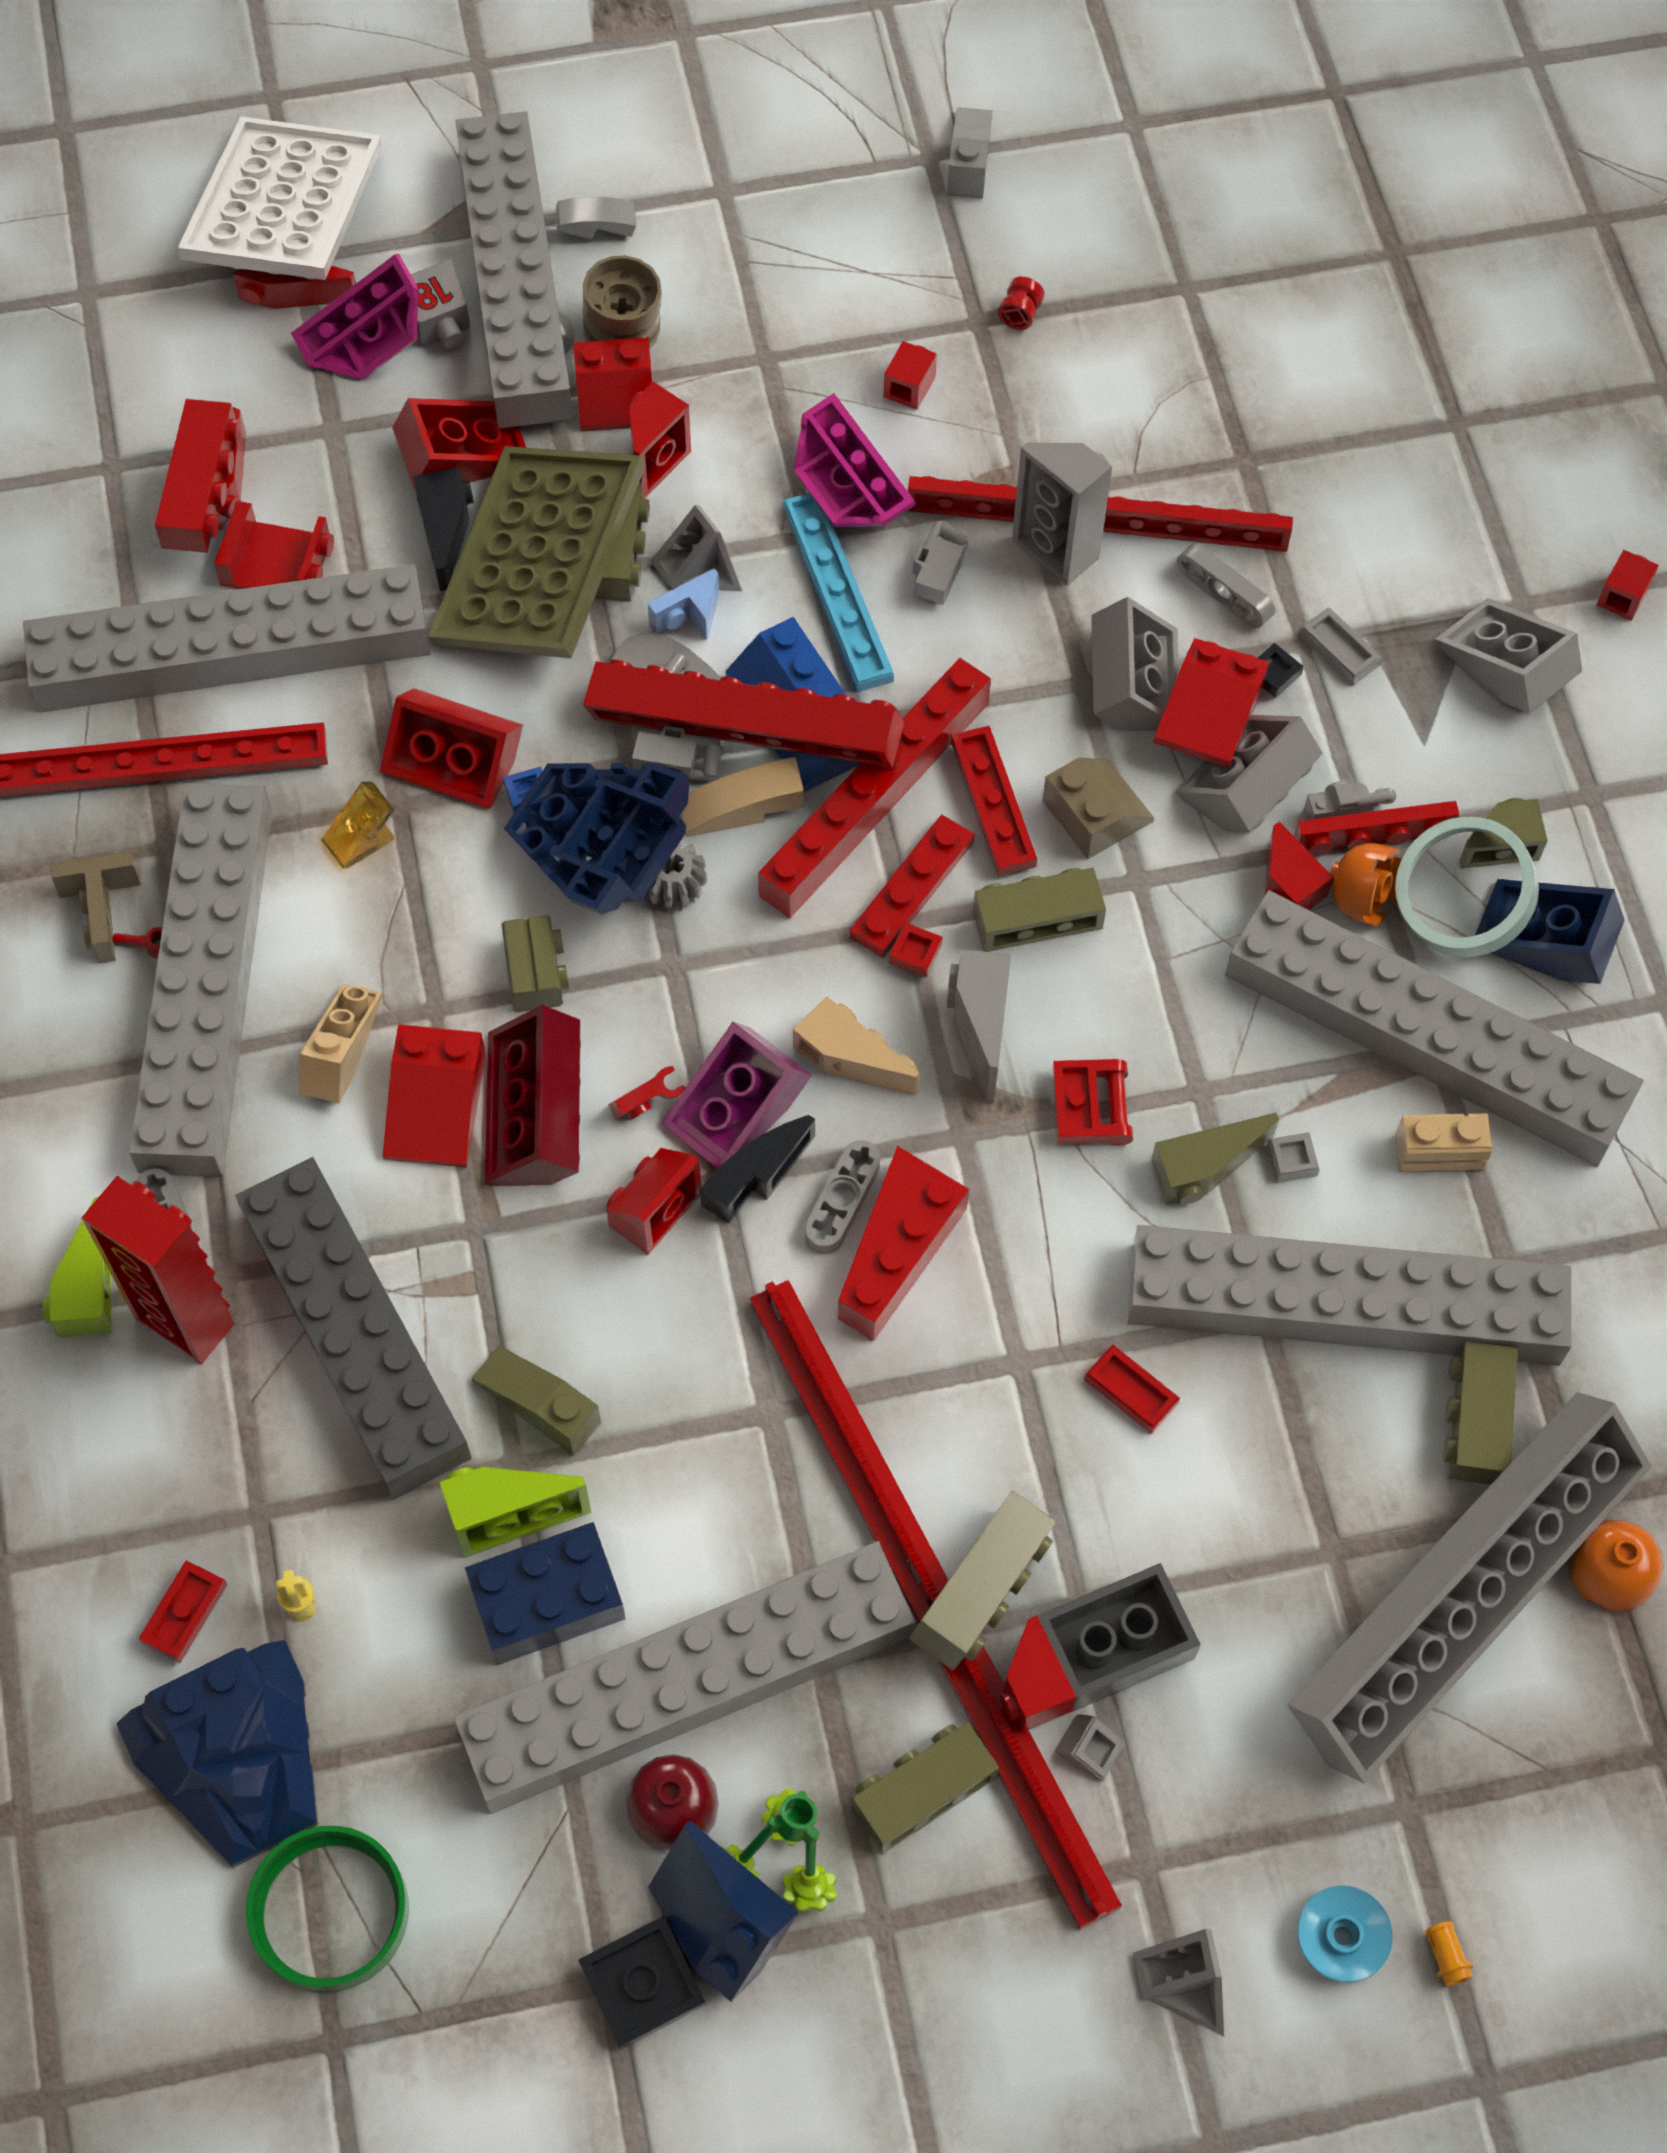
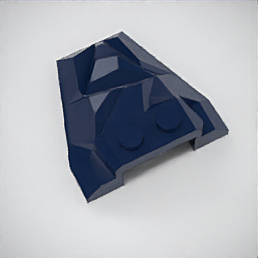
M547 763L504 827V830L538 864L541 870L561 889L572 903L596 913L604 914L619 909L622 902L636 903L642 901L686 834V824L680 818V814L688 804L690 779L686 774L657 763H644L643 769H627L623 763H612L610 769H595L591 763Z
M285 1640L265 1643L248 1652L245 1648L235 1649L150 1691L145 1696L143 1704L131 1709L116 1723L133 1764L191 1822L192 1826L232 1868L268 1851L288 1837L318 1825L313 1766L310 1764L308 1743L310 1732L305 1712V1682Z

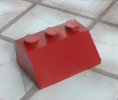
M413 688L396 696L379 772L490 809L504 784L502 777L508 776L514 764L523 724Z

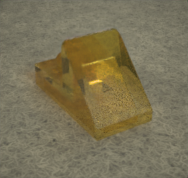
M361 782L321 841L342 868H349L395 838L385 825L395 809L373 782Z

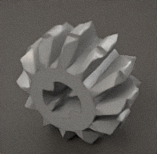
M679 843L647 893H649L653 905L661 900H665V906L670 910L673 902L679 901L686 908L687 904H689L688 897L699 899L702 894L701 886H705L707 883V872L704 870L706 868L703 855H696V848H694L693 844L682 849Z

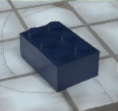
M594 1522L464 1567L497 1665L626 1619L623 1603Z

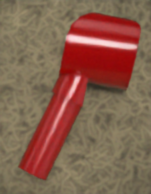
M163 927L150 929L146 936L114 933L113 942L147 948L150 956L158 958L160 945H155L153 942L161 940Z

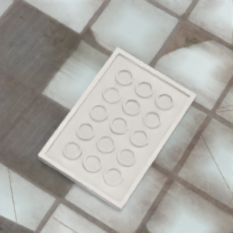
M240 117L178 246L179 260L325 280L381 151V136Z

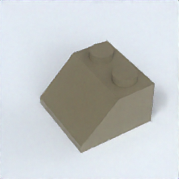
M1079 757L1045 776L1042 801L1087 859L1154 822L1153 815L1109 760Z

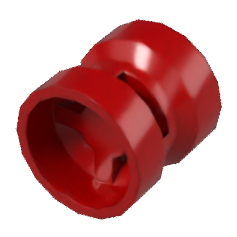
M1019 276L1014 278L1007 289V297L1002 300L998 308L1000 320L1005 325L1016 330L1028 329L1036 317V309L1041 306L1045 292L1043 287L1037 281L1028 277Z

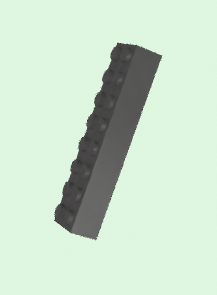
M314 1157L236 1194L235 1197L247 1224L392 1500L471 1460L472 1457L468 1443Z

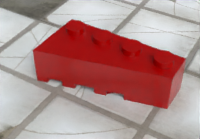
M897 1145L838 1299V1320L872 1341L877 1338L967 1210L969 1189Z

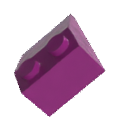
M732 1021L661 1124L718 1169L738 1150L766 1133L793 1104L812 1077V1074L751 1027Z

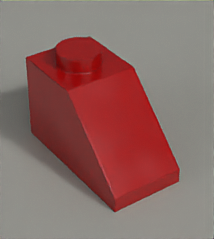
M1279 821L1273 825L1268 844L1264 895L1270 890L1310 910L1328 897L1334 877Z
M1037 1615L1028 1618L1006 1676L1004 1694L1000 1695L1007 1717L1010 1721L1017 1719L1022 1732L1072 1712L1076 1700V1695Z

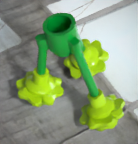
M785 1788L779 1796L769 1797L766 1800L765 1805L768 1810L761 1817L762 1822L766 1826L744 1850H740L734 1844L730 1845L727 1849L723 1846L721 1847L759 1878L758 1873L752 1869L755 1865L752 1856L770 1837L774 1841L784 1839L785 1843L789 1846H794L797 1842L803 1840L806 1843L805 1866L796 1865L793 1868V1874H786L783 1877L782 1882L785 1887L783 1898L789 1904L795 1903V1909L798 1912L808 1910L821 1912L827 1908V1902H834L837 1899V1892L834 1889L836 1882L835 1874L831 1872L825 1873L824 1867L821 1864H816V1842L820 1835L819 1831L814 1827L818 1818L817 1807L805 1791H799L795 1794L793 1789Z

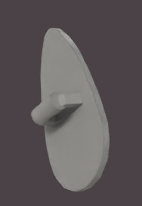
M641 633L627 638L617 647L611 659L622 660L638 668L646 669L648 665H656L667 669L670 673L683 674L684 671H694L709 679L720 680L721 678L689 648L673 638L659 633Z

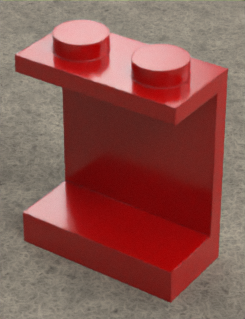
M236 501L214 562L220 586L245 589L323 577L322 565L325 556L330 557L333 551L334 535L329 533L326 517L318 516L313 532L256 522L252 504Z

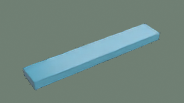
M810 493L782 500L783 511L856 691L860 692L894 682V672L833 524Z

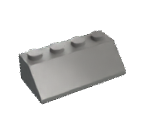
M1025 443L1021 447L1012 541L1068 586L1099 559L1112 466L1102 454L1094 452L1084 443Z

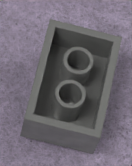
M1161 1563L1037 1615L1076 1695L1072 1712L1194 1660L1201 1646Z

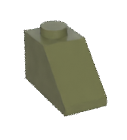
M1511 798L1497 803L1485 819L1498 822L1510 829L1523 842L1532 860L1539 861L1548 839L1538 799L1523 800L1521 798ZM1474 831L1466 841L1459 860L1460 868L1520 863L1514 850L1503 839L1494 834Z

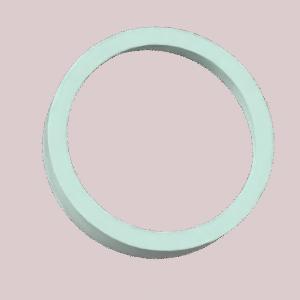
M1459 817L1432 826L1414 840L1400 862L1395 889L1398 906L1404 919L1423 943L1446 955L1475 957L1489 954L1506 946L1523 931L1536 908L1539 882L1535 865L1528 850L1519 837L1510 829L1490 819ZM1477 831L1500 837L1514 850L1522 869L1521 893L1512 912L1493 929L1470 937H1451L1435 932L1427 927L1414 913L1408 897V880L1419 858L1435 843L1454 834Z

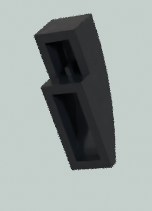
M806 1115L784 1123L738 1150L700 1188L701 1206L730 1223L753 1191L768 1200L814 1139L815 1118Z

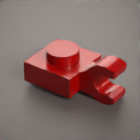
M673 1066L661 1069L651 1080L608 1104L614 1117L617 1119L627 1114L631 1121L652 1108L648 1100L653 1097L660 1096L664 1099H674L680 1096L685 1090L684 1085L677 1087L675 1090H670L664 1085L665 1076L675 1071Z

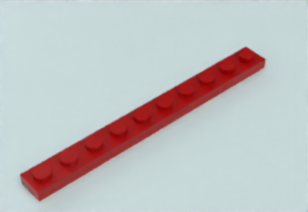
M932 476L909 477L908 492L915 500L916 505L907 511L1014 522L1017 487L1007 484L974 483L969 480L937 479ZM1116 496L1108 497L1103 532L1287 552L1292 533L1293 517L1282 516L1277 513H1253L1238 509L1225 510L1207 508L1200 505L1188 506L1169 504L1162 501L1132 500Z
M324 722L0 754V797L328 765L326 728Z

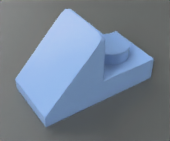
M715 568L647 603L649 625L655 633L662 634L668 630H675L681 627L685 621L691 619L704 638H708L719 599V578Z

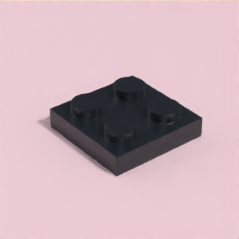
M664 1916L578 1959L620 2050L706 2005Z

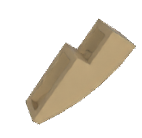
M796 757L744 769L690 792L688 804L681 813L682 820L686 824V837L764 823V814L804 807V790Z

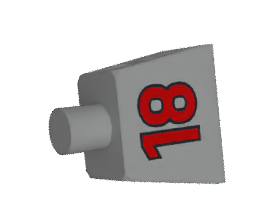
M448 259L415 272L411 276L418 287L417 341L421 345L427 346L441 340L446 349L453 350L463 344L465 337L462 331L469 328L470 321L467 303L452 260Z

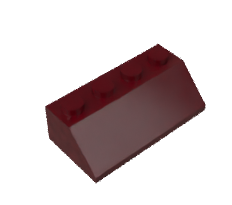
M542 1004L488 1032L484 1184L489 1186L552 1185L579 1173L580 1019Z

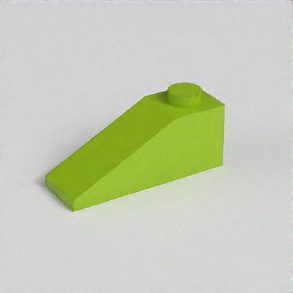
M95 1197L93 1199L91 1205L97 1200L98 1197ZM83 1220L50 1280V1297H44L43 1299L45 1322L51 1323L58 1337L111 1333V1273Z

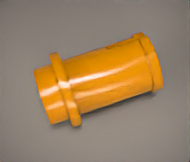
M1453 1921L1439 1923L1424 1931L1440 1969L1436 1973L1437 1977L1444 1980L1446 1987L1455 1986L1473 1978L1470 1971L1473 1968L1472 1961H1466L1454 1930Z

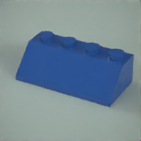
M794 617L760 632L725 671L727 677L736 678L743 682V684L757 686L760 682H766L787 691L795 692L797 688H805L816 692L820 696L846 695ZM775 749L781 760L796 757L804 792L860 764V762Z

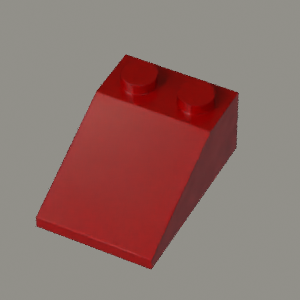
M408 398L392 426L413 488H415L413 476L455 467L459 468L462 482L469 481L471 483L493 477L505 446L527 448L519 426L498 429L494 401Z
M1194 638L1177 676L1153 743L1229 768L1259 700L1269 662L1258 659L1251 654H1243L1221 647L1214 642Z
M398 1024L391 1061L383 1159L467 1168L486 1058L482 1032Z

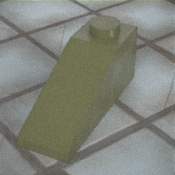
M1277 1112L1155 1142L1151 1161L1166 1204L1175 1202L1183 1205L1199 1201L1204 1195L1212 1191L1268 1142V1139L1274 1137L1279 1122Z
M500 1345L472 1377L474 1383L573 1456L601 1424L599 1407L596 1403L563 1379Z

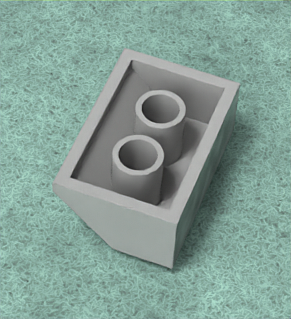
M1127 596L1091 615L1092 705L1094 715L1118 730L1157 731L1179 674L1178 630Z
M1252 715L1230 767L1227 768L1205 760L1181 785L1176 793L1180 799L1223 830L1250 832L1259 827L1264 820L1263 817L1276 804L1287 797L1290 788L1300 778L1306 776L1311 771L1312 765L1323 752L1301 716Z

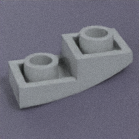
M578 197L560 200L556 205L557 231L571 236L593 239L596 229H601L612 234L632 237L636 228L635 205L633 201L609 197Z

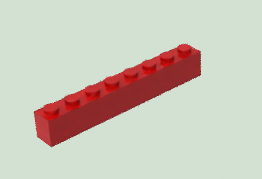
M959 657L902 718L904 727L893 768L860 763L758 872L759 897L788 918H791L951 745V735L963 732L989 704L991 678Z
M611 660L610 663L595 661L583 706L598 721L660 731L665 726L683 728L685 734L892 768L904 727V721L896 707L883 700H872L871 703L856 701L854 698L844 694H834L833 697H826L805 688H797L795 692L787 691L766 682H760L757 686L743 684V682L736 678L727 676L721 677L720 680L709 679L694 671H684L683 674L670 673L667 669L660 666L648 665L644 669L633 667L622 660Z

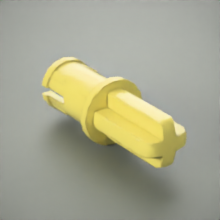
M292 1570L283 1571L284 1579L276 1581L277 1599L280 1606L294 1620L305 1621L310 1619L316 1610V1605L313 1603L315 1600L311 1584L302 1576H295Z

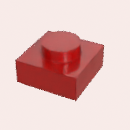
M905 922L889 955V963L927 978L942 946L943 937Z

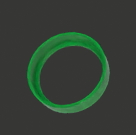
M330 1825L309 1828L279 1843L264 1858L256 1870L250 1883L246 1900L247 1928L258 1955L285 1982L303 1990L320 1993L339 1992L356 1987L380 1972L397 1952L403 1940L409 1916V1899L405 1881L391 1855L372 1837L361 1831L343 1826ZM327 1846L352 1848L372 1858L380 1865L390 1880L395 1897V1918L392 1930L380 1952L359 1970L336 1978L306 1976L287 1966L276 1955L270 1945L264 1921L265 1905L269 1891L280 1872L300 1855Z

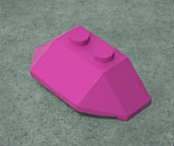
M394 254L291 332L308 366L365 379L417 341L418 287L400 254Z
M835 393L802 414L794 472L834 527L885 526L916 505L915 500Z

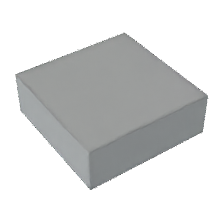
M1309 1132L1268 1139L1267 1149L1277 1183L1318 1176L1320 1169Z

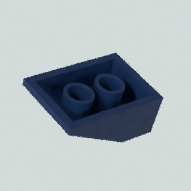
M1497 879L1475 935L1493 929L1507 918L1519 899L1522 881ZM1539 882L1536 908L1527 926L1513 941L1491 952V954L1560 980L1601 984L1625 921L1615 889Z
M691 1821L683 1827L648 1886L694 1971L730 2002L761 1973L799 1913Z

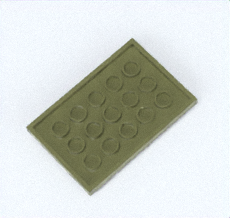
M505 446L428 634L433 645L572 658L645 468V463L641 456Z

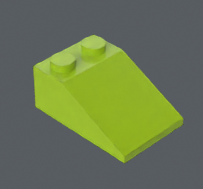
M465 1467L450 1473L446 1480L439 1482L465 1558L592 1513L584 1478L581 1476L480 1467L473 1470L471 1467Z

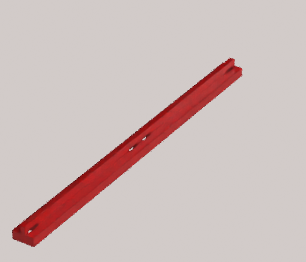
M772 1281L765 1285V1291L750 1297V1305L874 1541H879L901 1592L919 1624L930 1608L928 1603L931 1602L933 1604L949 1580L790 1281H784L776 1286ZM772 1302L781 1318L780 1321L770 1305ZM909 1563H911L917 1577L920 1580L919 1584L917 1583L912 1571L908 1566ZM984 1645L972 1662L964 1657L954 1671L938 1660L974 1731L999 1766L998 1776L1078 1929L1081 1930L1120 1910L1122 1907L1120 1900L1029 1730L1022 1732L1017 1719L1010 1721L1007 1717L1000 1699V1695L1004 1694V1683ZM1078 1886H1082L1093 1910H1090Z

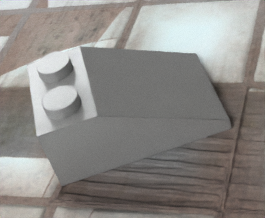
M1488 598L1435 639L1438 648L1499 701L1531 713L1582 672L1577 633Z
M961 949L959 965L951 964L946 1007L954 1008L953 1025L986 1103H994L1011 955Z

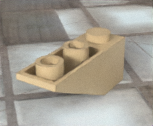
M342 984L300 1053L299 1094L340 1103L354 1078L382 999V993L367 990L361 986Z
M825 997L793 1028V1048L823 1073L913 1095L919 1091L920 1072L916 1064L904 1054L899 1056L890 1049L886 1040L879 1032L874 1029L867 1030L857 1021L855 1014L842 1003L837 1005L829 997Z

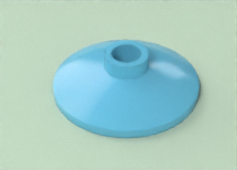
M1333 1886L1321 1890L1304 1906L1298 1921V1942L1305 1959L1318 1973L1337 1982L1352 1983L1371 1977L1384 1965L1392 1948V1926L1385 1909L1372 1895L1356 1887ZM1343 1929L1349 1933L1351 1940L1348 1945H1341L1336 1942L1334 1938L1336 1930Z

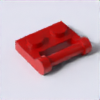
M1122 1059L1053 1061L1052 1072L1057 1144L1109 1142L1112 1145H1126L1133 1141V1128L1131 1125H1128L1124 1081L1128 1076L1127 1062ZM1097 1078L1108 1080L1111 1124H1100Z

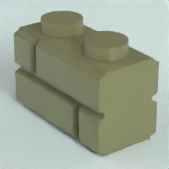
M548 915L529 917L527 920H508L501 923L514 1011H530L542 1004L550 1008L561 1006L563 1004L561 990L569 989L566 965L558 966L556 954L564 953L561 929L552 930L551 918Z

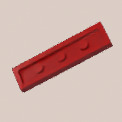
M990 725L952 734L951 745L997 875L1002 876L1037 867V856Z
M1455 800L1298 821L1294 837L1313 856L1323 855L1331 850L1352 849L1354 846L1366 843L1400 845L1408 840L1418 838L1423 832L1438 823L1459 818L1460 813Z
M941 814L851 927L850 938L884 958L895 944L905 922L910 924L974 843L975 834Z

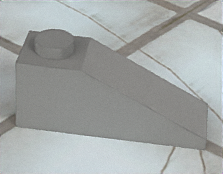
M957 107L949 160L947 195L983 198L993 110Z

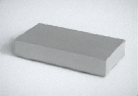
M1329 607L1300 628L1299 636L1352 686L1381 665L1383 657Z

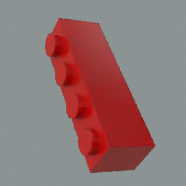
M195 399L185 400L155 522V529L162 549L208 553L211 538H216L218 535L219 518L217 512L219 506H224L227 493L224 482L226 474H231L234 467L233 444L239 443L241 437V421L235 418L232 403Z

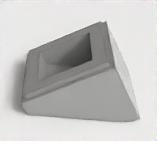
M1078 1714L1073 1719L1055 1752L1099 1781H1103L1126 1742L1095 1716Z

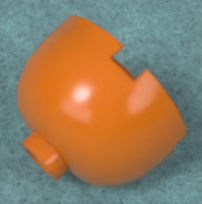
M1375 843L1361 844L1350 849L1340 862H1334L1330 869V874L1334 877L1331 884L1333 886V897L1339 910L1348 918L1374 927L1380 926L1386 919L1388 913H1382L1380 910L1387 898L1394 902L1396 897V876L1402 858L1394 857V855L1400 852L1399 848Z
M1606 1520L1601 1522L1572 1554L1569 1560L1571 1580L1579 1594L1588 1602L1591 1599L1595 1604L1603 1606L1602 1610L1611 1613L1630 1612L1644 1605L1659 1587L1664 1568L1661 1549L1653 1536L1641 1526L1625 1520Z

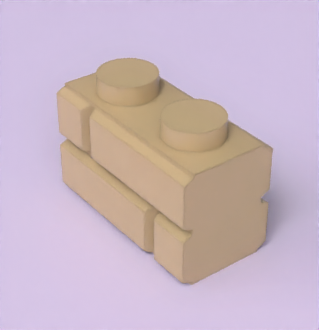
M1487 1113L1469 1114L1468 1116L1463 1114L1402 1115L1395 1133L1399 1172L1484 1170L1487 1160H1489L1492 1153Z

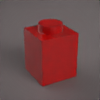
M902 341L884 373L883 397L918 410L936 377L937 353L929 351L923 346Z
M1623 549L1604 584L1597 606L1632 621L1652 584L1659 565L1641 555H1635Z

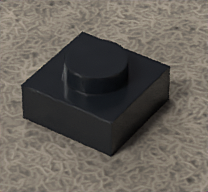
M1273 643L1258 657V659L1269 662L1263 688L1275 698L1302 675L1304 666L1276 643Z

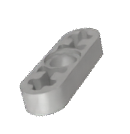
M1193 543L1178 556V567L1186 578L1249 626L1260 628L1275 614L1273 602L1263 591L1202 545Z
M857 1140L846 1146L805 1225L806 1243L813 1251L820 1254H829L836 1251L844 1241L880 1170V1153L871 1142ZM862 1155L868 1157L869 1165L863 1164L856 1180L851 1177L854 1171V1159L859 1160ZM838 1188H847L854 1193L855 1199L847 1206H839L831 1200L830 1196ZM829 1214L835 1217L832 1222L833 1236L826 1235L823 1240L817 1238V1230L815 1228L822 1230L829 1219Z

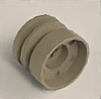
M626 255L610 256L596 262L587 271L583 282V330L588 342L649 337L650 348L656 342L660 332L662 290L660 278L650 265L641 259Z

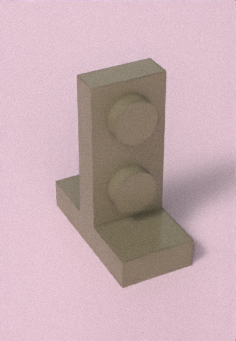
M133 852L50 864L51 878L59 897L79 895L82 911L84 914L88 913L89 924L83 925V935L87 950L94 949L99 963L116 961L109 890L141 885L140 870Z

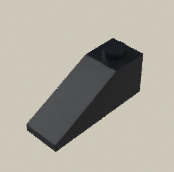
M458 467L413 476L417 501L440 592L448 588L470 521L467 505L474 504L470 482H462Z

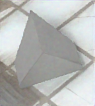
M694 505L651 560L652 564L672 589L715 568L718 572L719 590L742 591L721 532L701 506Z
M1203 1929L1133 1952L1143 2000H1149L1224 2036L1222 1976L1211 1929Z

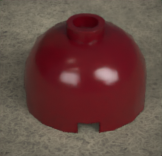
M676 1754L656 1757L643 1765L631 1780L626 1798L628 1818L634 1831L641 1840L651 1847L660 1850H670L683 1827L689 1821L708 1835L715 1825L719 1806L716 1784L708 1771L693 1759Z

